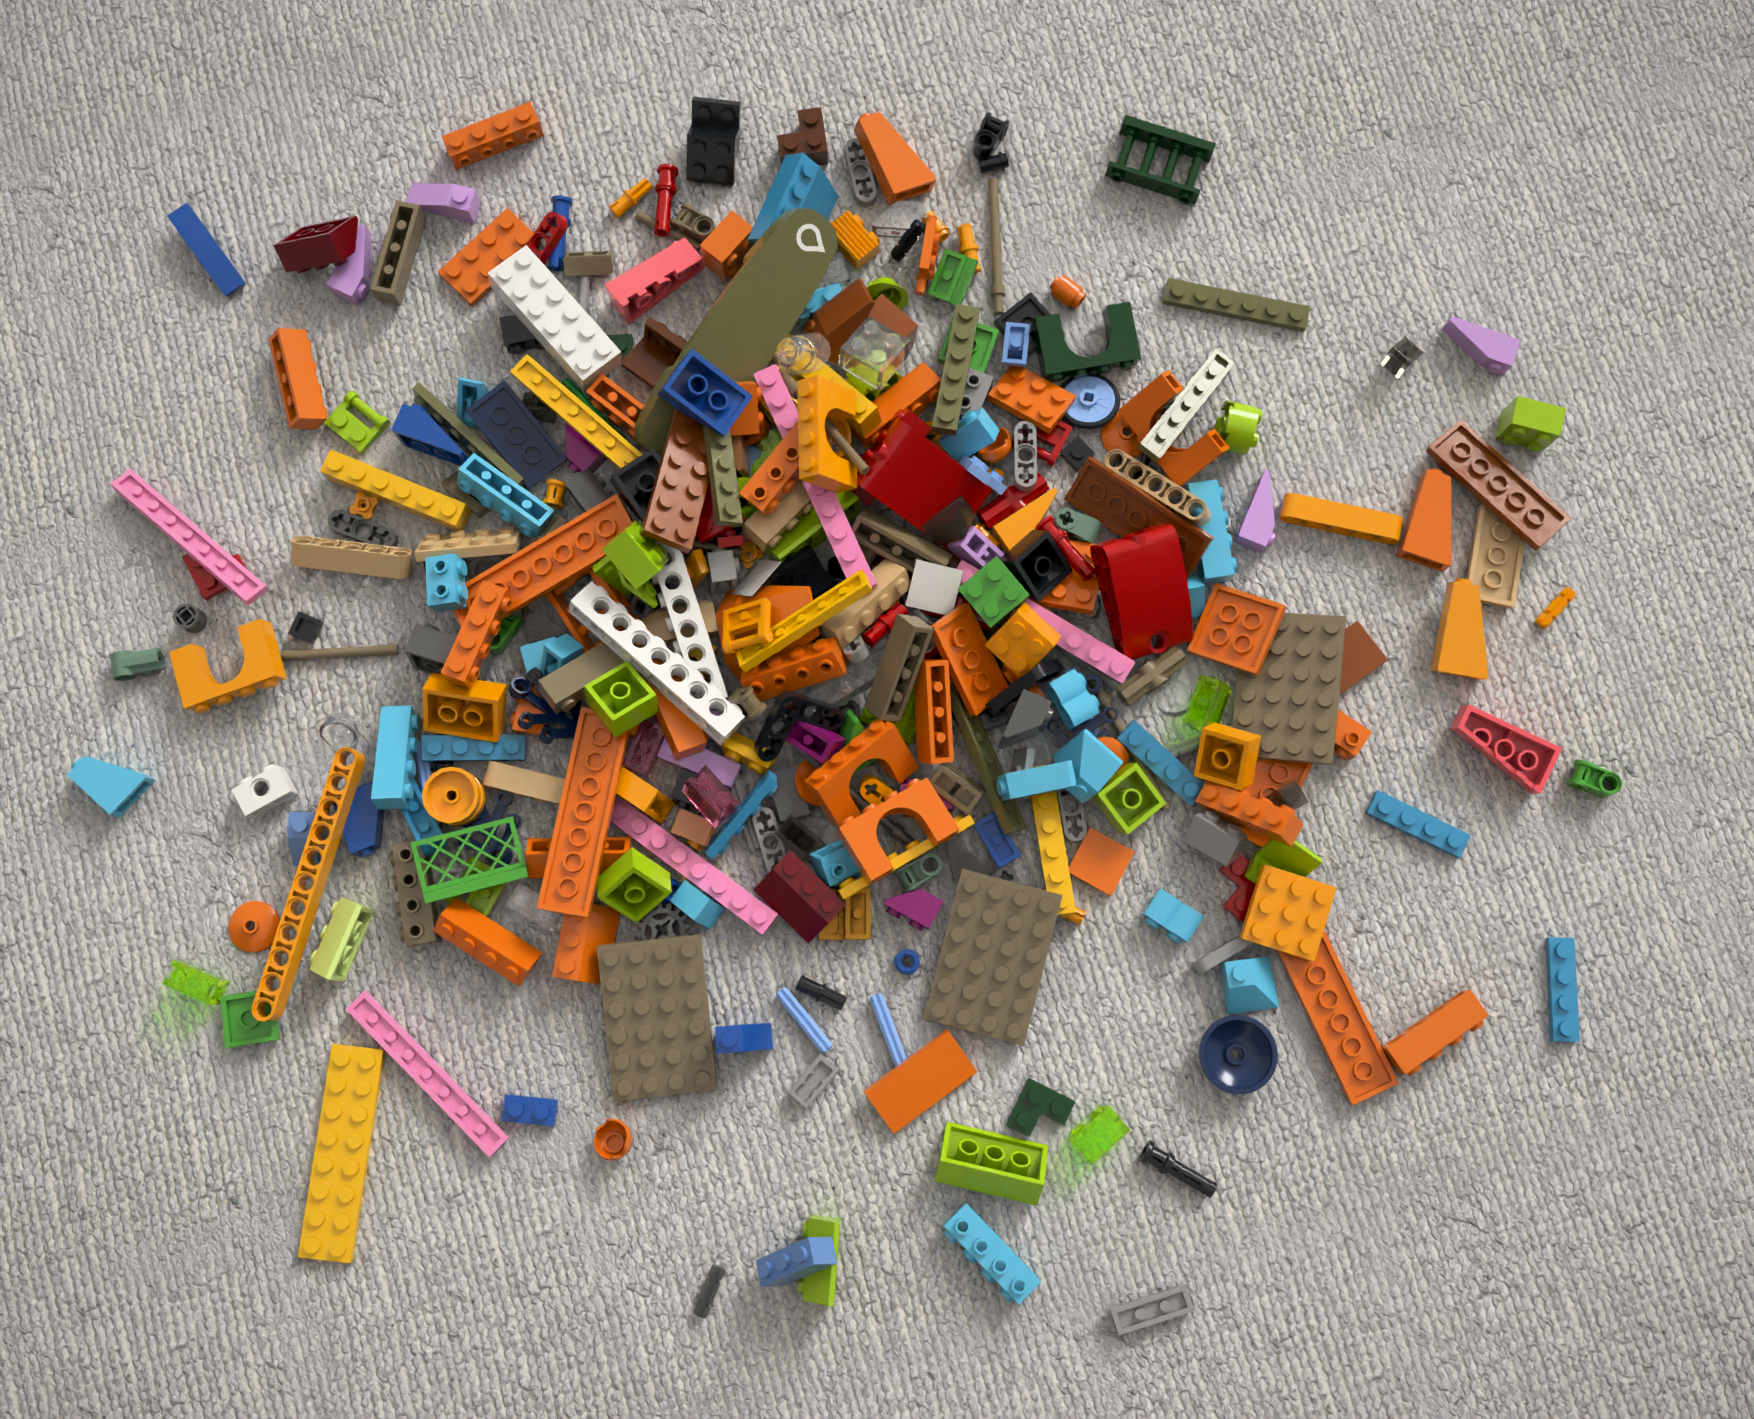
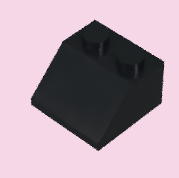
M1045 530L1030 531L1000 558L1002 563L1036 602L1045 597L1073 571L1049 531Z

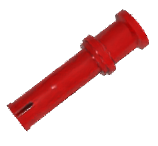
M661 164L657 168L659 180L655 186L658 201L654 234L659 237L669 236L672 199L677 192L675 179L679 171L676 166L671 164Z
M1052 516L1043 518L1036 525L1035 530L1049 531L1070 566L1079 574L1084 582L1093 578L1097 571L1070 543L1068 534L1064 530L1061 531L1054 523Z

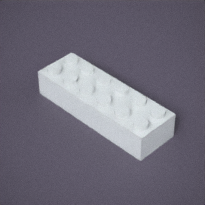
M527 245L488 272L490 287L583 392L591 386L601 373L606 376L622 364L621 351Z

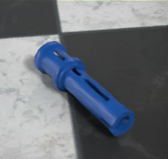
M561 195L552 196V212L564 216L567 219L568 228L571 225L569 211L573 200ZM566 232L549 257V270H552V268L553 271L564 270L563 258L565 254Z

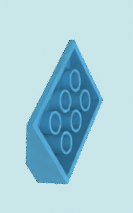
M803 152L785 155L747 239L753 245L785 211L792 208L813 209L827 220L829 219L839 196L820 166Z

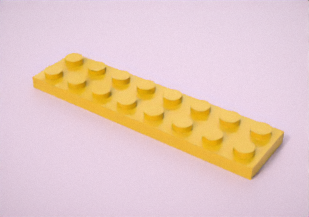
M332 1044L298 1252L299 1258L343 1263L353 1262L386 1052L384 1049Z

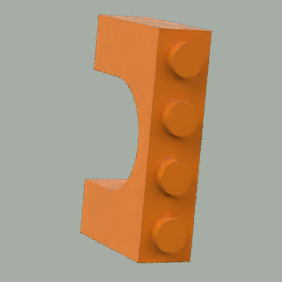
M1170 370L1160 374L1118 410L1123 423L1132 428L1139 443L1142 442L1158 422V417L1163 407L1184 390ZM1213 429L1188 448H1176L1170 445L1156 464L1161 466L1166 472L1167 479L1181 487L1226 452L1229 446L1219 433Z
M879 719L873 721L867 729L854 737L849 744L835 753L830 760L819 769H816L805 780L806 785L829 822L838 829L841 827L840 823L846 818L853 816L855 819L861 815L850 796L849 784L854 771L863 762L877 758L885 773L900 784L919 768L896 726L889 721Z
M927 777L921 781L918 778L912 780L905 786L906 789L902 792L893 791L884 797L883 803L877 806L873 803L862 810V815L855 819L853 816H850L840 823L841 827H839L837 835L869 886L891 874L894 868L881 848L876 835L877 825L885 817L893 814H904L912 817L920 824L934 848L958 833L959 827Z

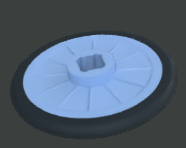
M1088 373L1087 376L1081 378H1074L1072 376L1061 385V388L1076 395L1075 402L1063 416L1073 426L1084 429L1102 427L1109 423L1119 410L1120 395L1116 386L1108 378L1100 374Z

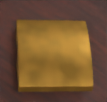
M865 888L844 900L843 902L846 906L817 935V940H871V888ZM831 889V890L836 894L837 891L840 890V889Z

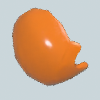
M998 427L999 433L995 442L976 452L980 460L987 463H996L1009 455L1012 450V441L1007 429Z
M611 1118L606 1119L604 1124L596 1128L593 1141L595 1152L604 1160H619L630 1151L633 1137L631 1129L623 1121Z

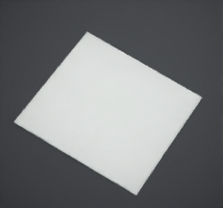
M761 560L732 594L752 597L782 561Z
M916 560L905 606L943 615L948 614L954 610L963 570Z

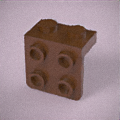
M650 317L645 323L644 337L622 359V367L654 388L663 371L667 367L674 365L687 341L682 336H677L671 332L663 323L657 322Z

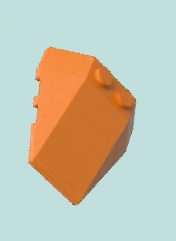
M761 585L752 597L732 594L735 589L726 592L715 616L724 663L739 681L742 669L739 666L736 653L727 655L722 646L724 610L766 598L771 602V628L813 601L811 587ZM815 627L776 654L791 651L798 646L803 647L811 644L820 636L819 627ZM758 628L735 635V640L758 633Z

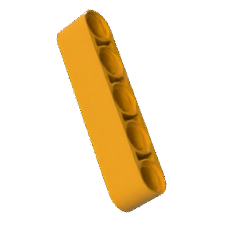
M1296 493L1284 494L1280 520L1286 523L1384 544L1399 543L1403 518L1399 515Z

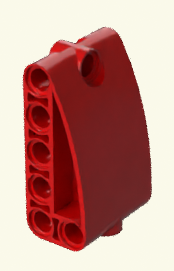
M897 417L885 433V440L875 448L870 459L864 461L869 466L870 471L866 475H862L857 470V484L916 528L946 547L960 527H965L973 522L975 513L992 493L993 489L968 472L958 461L900 417ZM962 507L968 508V513L965 517L958 518L956 516L958 509Z
M1159 524L1128 534L1121 539H1110L1091 545V558L1093 566L1097 571L1096 577L1116 651L1134 660L1152 653H1163L1168 648L1193 640L1192 612L1187 577L1178 535L1173 525ZM1153 636H1156L1157 644L1152 647L1151 639Z

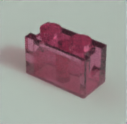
M648 720L640 723L623 762L625 769L631 772L633 770L642 774L643 777L650 778L658 760L657 754L665 738L660 725Z
M706 765L701 768L695 778L692 776L688 778L682 789V792L714 828H717L732 816L740 804Z

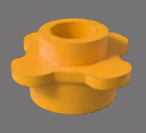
M358 492L355 494L354 504L349 508L350 513L353 515L359 514L367 520L371 519L376 511L378 499L374 496H365L363 492Z
M746 541L739 547L742 548L738 559L743 562V566L747 569L752 568L753 563L763 557V551L757 549L752 541Z

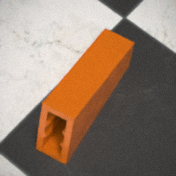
M880 112L873 114L865 113L860 116L854 132L888 204L891 205L930 192L937 180L935 175Z
M1427 469L1419 478L1396 557L1441 572L1445 571L1452 562L1451 476L1445 475L1439 469Z

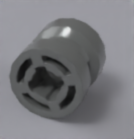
M182 604L174 611L173 619L175 623L187 632L198 633L206 627L207 617L205 613L195 606Z

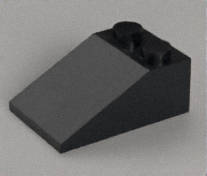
M654 448L611 474L610 479L611 484L624 503L642 524L644 523L661 457Z

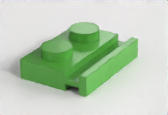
M945 248L927 294L949 304L962 305L978 265V260Z

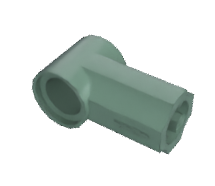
M159 648L138 652L117 651L110 654L112 677L116 681L131 680L139 674L164 670L165 659Z

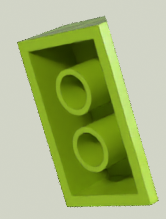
M810 1215L809 1222H803L802 1238L832 1237L837 1262L841 1218ZM837 1264L798 1281V1293H803V1301L834 1307Z

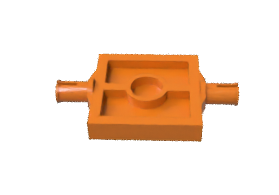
M934 215L927 216L926 228L924 230L925 235L919 275L916 276L917 282L914 292L918 296L925 294L928 281L933 280L940 233H936L937 217Z

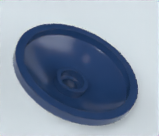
M1230 1015L1220 1018L1207 1028L1201 1038L1199 1062L1202 1071L1207 1079L1222 1091L1231 1094H1248L1257 1091L1271 1079L1277 1066L1278 1052L1275 1040L1270 1031L1254 1018L1244 1015ZM1233 1049L1239 1053L1237 1059H1233L1230 1055Z

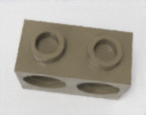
M950 762L941 763L929 780L938 794L967 815L985 791L983 786Z

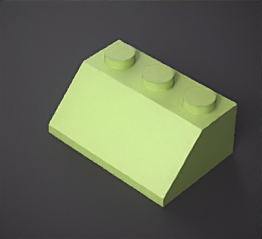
M340 897L339 901H336L332 906L330 912L332 918L329 925H325L320 934L322 941L319 948L315 949L310 957L311 966L309 970L326 979L345 982L375 909Z

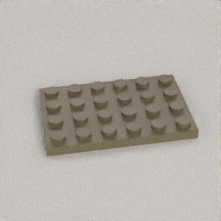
M1284 613L1259 675L1255 676L1238 670L1232 727L1261 736L1257 759L1333 765L1346 616Z
M962 868L923 1019L1024 1046L1062 894Z
M701 934L597 945L613 1101L717 1090Z

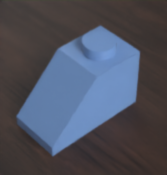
M289 812L287 838L294 866L299 865L315 812ZM319 852L314 856L315 865L321 861V854Z

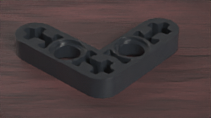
M1058 659L1040 663L987 702L985 706L993 716L1018 699L1023 689L1030 690L1035 685L1051 680L1060 674L1064 667Z
M784 691L776 698L756 739L754 751L761 760L766 762L772 761L779 755L795 720L829 731H835L844 724L845 717L835 705L792 691ZM793 702L792 705L784 706L785 703ZM809 706H816V712L813 715L805 716V710ZM823 712L826 716L833 717L835 715L836 718L830 719V721H828V719L825 716H823ZM775 722H784L781 730L772 731V726ZM769 745L771 746V749H770V750H769V749H766L765 752H763L762 749H763L764 747H765V748H768Z

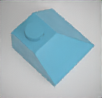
M1086 728L1053 755L1055 763L1072 760L1077 786L1066 788V790L1082 804L1097 794L1123 763L1118 756Z
M1270 956L1219 963L1227 1015L1279 1008Z

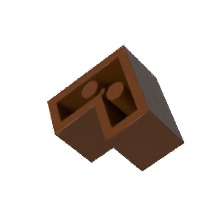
M821 107L797 110L800 132L777 135L780 163L782 164L785 155L803 152L817 165H828V149Z

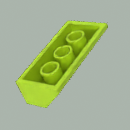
M850 490L838 494L835 493L848 522H850L860 514L859 498ZM815 509L808 515L803 514L798 519V525L792 531L786 530L781 535L782 540L776 547H769L765 551L773 561L784 562L808 545L815 549L828 539Z
M947 1122L938 1158L935 1182L1037 1206L1044 1187L1048 1145Z

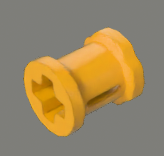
M547 479L546 496L542 502L552 509H563L564 504L562 500L564 491L567 488L563 481Z

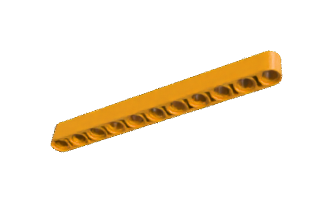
M350 747L340 748L334 755L252 1004V1015L258 1021H275L282 1017L365 766V757L362 752ZM350 754H353L354 760L351 765L347 766L346 759ZM344 778L346 782L345 787L339 790L338 783ZM336 803L338 807L337 812L331 815L330 807ZM325 828H328L329 836L326 840H323L322 832ZM319 852L321 854V861L315 865L314 856ZM311 877L313 885L308 890L306 888V881ZM303 902L305 910L299 915L297 908ZM294 927L297 933L296 937L291 940L289 932ZM286 952L288 955V961L285 965H283L281 962V956L283 955V953ZM276 977L280 981V986L277 990L273 988V981ZM267 1003H269L272 1008L271 1013L268 1016L266 1015L264 1010Z

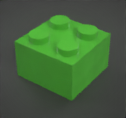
M997 556L958 588L991 629L1030 598L1029 593Z

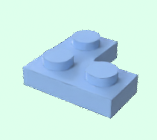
M964 455L959 461L968 472L1000 495L1007 489L1002 483L1004 478L994 470L989 473V467L975 455L972 458Z

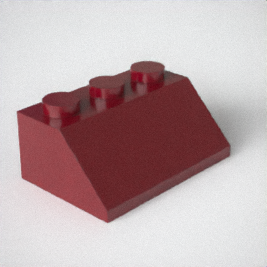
M351 216L303 226L274 244L273 246L285 271H297L300 274L310 270L312 267L320 270L332 263L334 266H340L348 262L347 257L355 253L358 218L357 216Z
M792 851L753 890L808 944L846 906Z

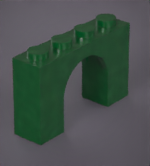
M1131 303L1112 304L1104 308L1102 316L1107 337L1106 348L1104 352L1094 357H1082L1069 349L1064 340L1059 313L1035 317L1032 322V329L1042 377L1046 380L1050 379V382H1058L1064 380L1065 376L1073 375L1074 378H1081L1087 376L1088 372L1097 371V374H1105L1111 372L1112 368L1120 367L1121 370L1134 368L1140 361L1141 354Z

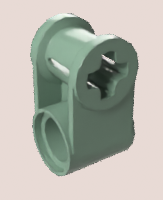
M1070 508L1060 509L1054 518V523L1059 529L1064 530L1068 534V539L1091 544L1095 543L1102 526L1099 520L1078 513ZM1062 519L1067 520V525L1062 524Z
M929 853L913 862L905 864L892 873L900 880L904 887L903 893L905 894L925 884L926 881L937 876L942 869V862L937 855ZM929 858L936 860L938 863L937 870L932 873L925 871L923 867L924 861ZM905 873L908 874V876H909V878L911 879L912 883H910V882L908 881V879H907Z

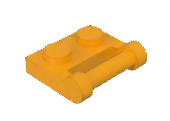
M763 598L724 610L722 646L727 655L736 653L741 648L758 643L767 644L773 641V634L770 630L771 602ZM758 628V633L735 640V635Z

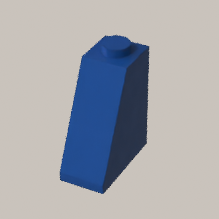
M373 781L357 787L343 830L350 854L360 858L373 855L375 853L374 850L380 848L382 843L385 809L378 810L371 800ZM334 803L333 806H334L335 812H337V808H338V807H337V804Z
M771 1023L715 1027L717 1054L773 1049Z

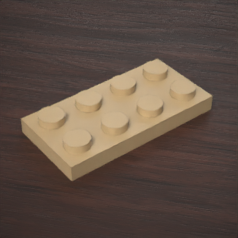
M1483 503L1478 505L1466 579L1471 580V585L1479 586L1481 603L1513 609L1516 603L1525 541Z
M513 526L501 527L495 531L481 528L472 533L457 530L451 532L450 535H440L437 532L429 533L421 539L415 550L416 562L425 561L427 557L452 553L460 558L513 554L518 551L523 535L519 528L514 529Z

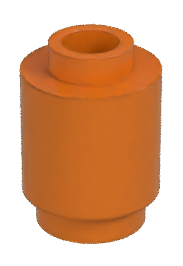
M1063 275L1061 278L1057 276L1050 285V289H1052L1050 295L1066 307H1072L1074 310L1081 305L1087 295L1083 292L1081 286L1066 275Z

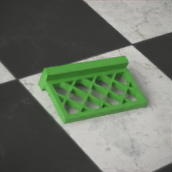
M513 816L410 842L425 904L528 877ZM509 823L512 833L506 842L493 835L498 825ZM493 827L490 833L484 830ZM479 830L488 835L481 849L467 841L474 831ZM468 833L465 840L459 837V835ZM454 837L463 842L455 855L441 848L447 838ZM491 837L504 844L497 858L483 851ZM512 837L514 840L515 847L509 844ZM442 840L439 846L432 843L435 841ZM429 844L437 850L428 862L419 857L417 846ZM465 844L479 851L471 865L458 858ZM506 847H509L517 852L519 862L508 865L499 859ZM439 851L453 858L446 871L432 864ZM481 853L494 860L491 868L487 871H481L474 867ZM455 860L469 867L464 877L456 878L448 873ZM421 862L427 864L424 871L422 869ZM497 862L503 865L502 867L494 869ZM429 867L443 874L437 884L426 885L424 875ZM471 869H473V870H475L476 872H478V873H475V874H472V875H468V874L470 873ZM445 876H448L452 879L449 881L442 882Z

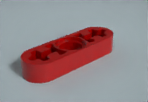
M556 212L546 214L527 243L530 250L538 254L537 257L543 264L546 263L567 230V219ZM545 238L546 246L543 250L539 251L538 243L541 239Z

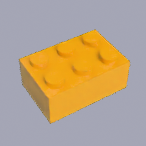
M431 673L422 688L423 731L498 743L506 727V684L476 680V682H473L471 689H467L447 681L442 674Z

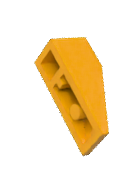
M1055 487L993 526L992 534L996 540L1001 542L1000 546L1005 553L1030 531L1035 530L1036 525L1045 517L1056 498L1058 491Z

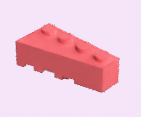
M685 237L675 241L666 249L606 283L605 287L610 302L629 325L705 269L703 258Z
M1469 704L1460 706L1450 727L1452 731L1530 794L1542 793L1562 750L1561 747Z

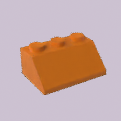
M592 904L590 918L564 914L552 977L601 985L597 945L616 942L621 913L612 907Z

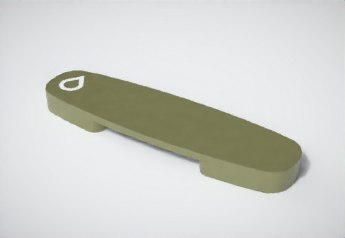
M792 208L785 211L745 254L741 269L729 282L703 318L674 365L667 367L663 371L648 397L635 424L634 434L638 445L645 452L654 448L659 456H662L675 408L659 397L657 393L691 349L695 350L734 382H756L753 374L768 366L809 303L837 250L838 238L836 231L831 223L820 213L806 208Z

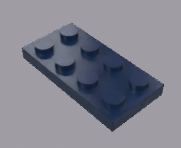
M505 380L465 410L505 461L524 478V483L528 489L567 460L564 453Z

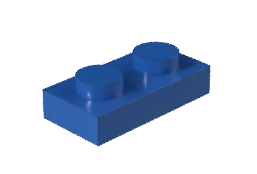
M995 812L973 824L998 869L1021 856L1009 834L1004 835Z
M505 1094L502 1121L555 1126L559 1099Z

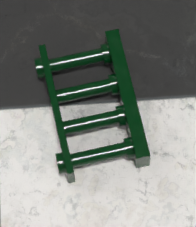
M1125 115L1119 135H1123L1125 139L1117 163L1109 161L1105 176L1110 177L1115 182L1129 183L1176 198L1185 204H1196L1201 190L1194 188L1202 162H1210L1216 143ZM1134 140L1148 144L1139 170L1126 166ZM1157 147L1170 151L1162 177L1148 173ZM1180 154L1193 158L1185 185L1171 180Z

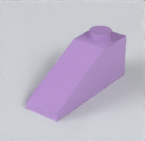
M412 183L406 200L407 203L420 205L422 211L475 224L481 205L476 189L442 183Z
M362 223L357 229L355 253L347 257L348 262L336 266L326 283L332 294L357 306L361 300L366 298L370 286L372 235L366 225Z
M1453 316L1443 326V330L1481 367L1488 369L1489 372L1505 374L1513 366L1521 340Z
M1265 470L1260 476L1234 539L1235 543L1259 553L1265 547L1270 548L1276 535L1272 533L1275 520L1270 471Z
M975 526L960 527L946 546L959 559L964 560L979 570L996 556L1000 559L1004 555Z
M664 738L657 754L659 759L669 765L680 769L683 768L730 786L731 789L742 765L707 749L675 761L666 738Z

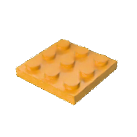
M1262 864L1239 938L1315 961L1337 887Z

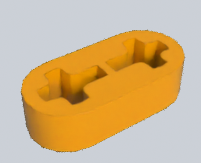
M874 775L864 776L859 782L861 796L870 804L875 803L876 806L884 802L883 796L885 797L894 791ZM875 783L874 786L878 793L876 794L872 790L866 792V785L872 786Z

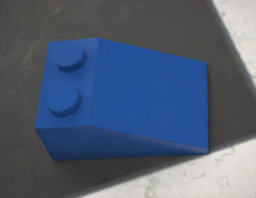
M693 349L684 356L657 393L659 397L676 410L723 437L753 397Z
M402 404L391 429L402 445L461 467L468 458L426 412V409L417 404H412V406Z

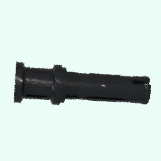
M1151 1140L1146 1143L1140 1154L1139 1161L1142 1163L1146 1161L1158 1168V1172L1161 1174L1169 1173L1205 1194L1208 1198L1212 1197L1218 1184L1177 1161L1173 1153L1170 1151L1166 1153L1154 1146V1142Z

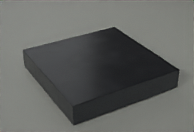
M1030 292L994 321V325L1005 336L1006 322L1030 324L1028 357L1036 351L1032 329L1033 320L1035 317L1051 314Z

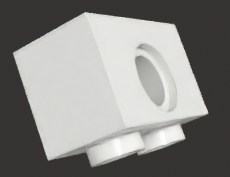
M269 765L263 768L258 776L245 778L238 782L236 788L232 789L246 817L255 819L298 795L285 768L279 765ZM267 784L268 792L261 796L260 788Z

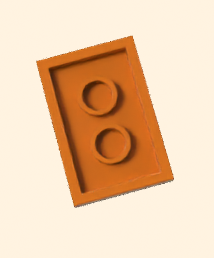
M1010 366L988 393L987 400L1024 421L1033 423L1035 427L1050 434L1073 405L1076 395L1024 367Z

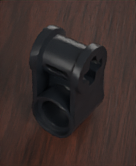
M986 113L975 136L973 154L976 159L994 155L1007 133L1010 121H1002L993 117L992 113ZM982 144H985V145H988L989 147H982L981 145H982Z

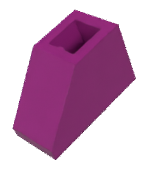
M919 889L888 898L883 905L887 907L886 912L898 919L902 915L910 920L908 923L910 926L922 931L923 927L927 930L929 929L943 901Z

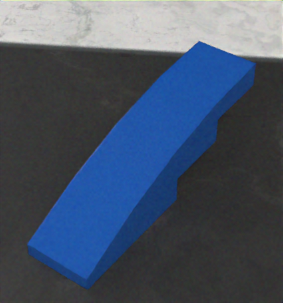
M188 203L167 215L226 297L246 284Z

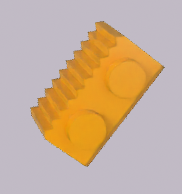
M846 210L834 222H831L838 238L837 249L856 270L879 253L880 241L872 231L867 232L863 227L862 219L857 214L852 215L849 210Z

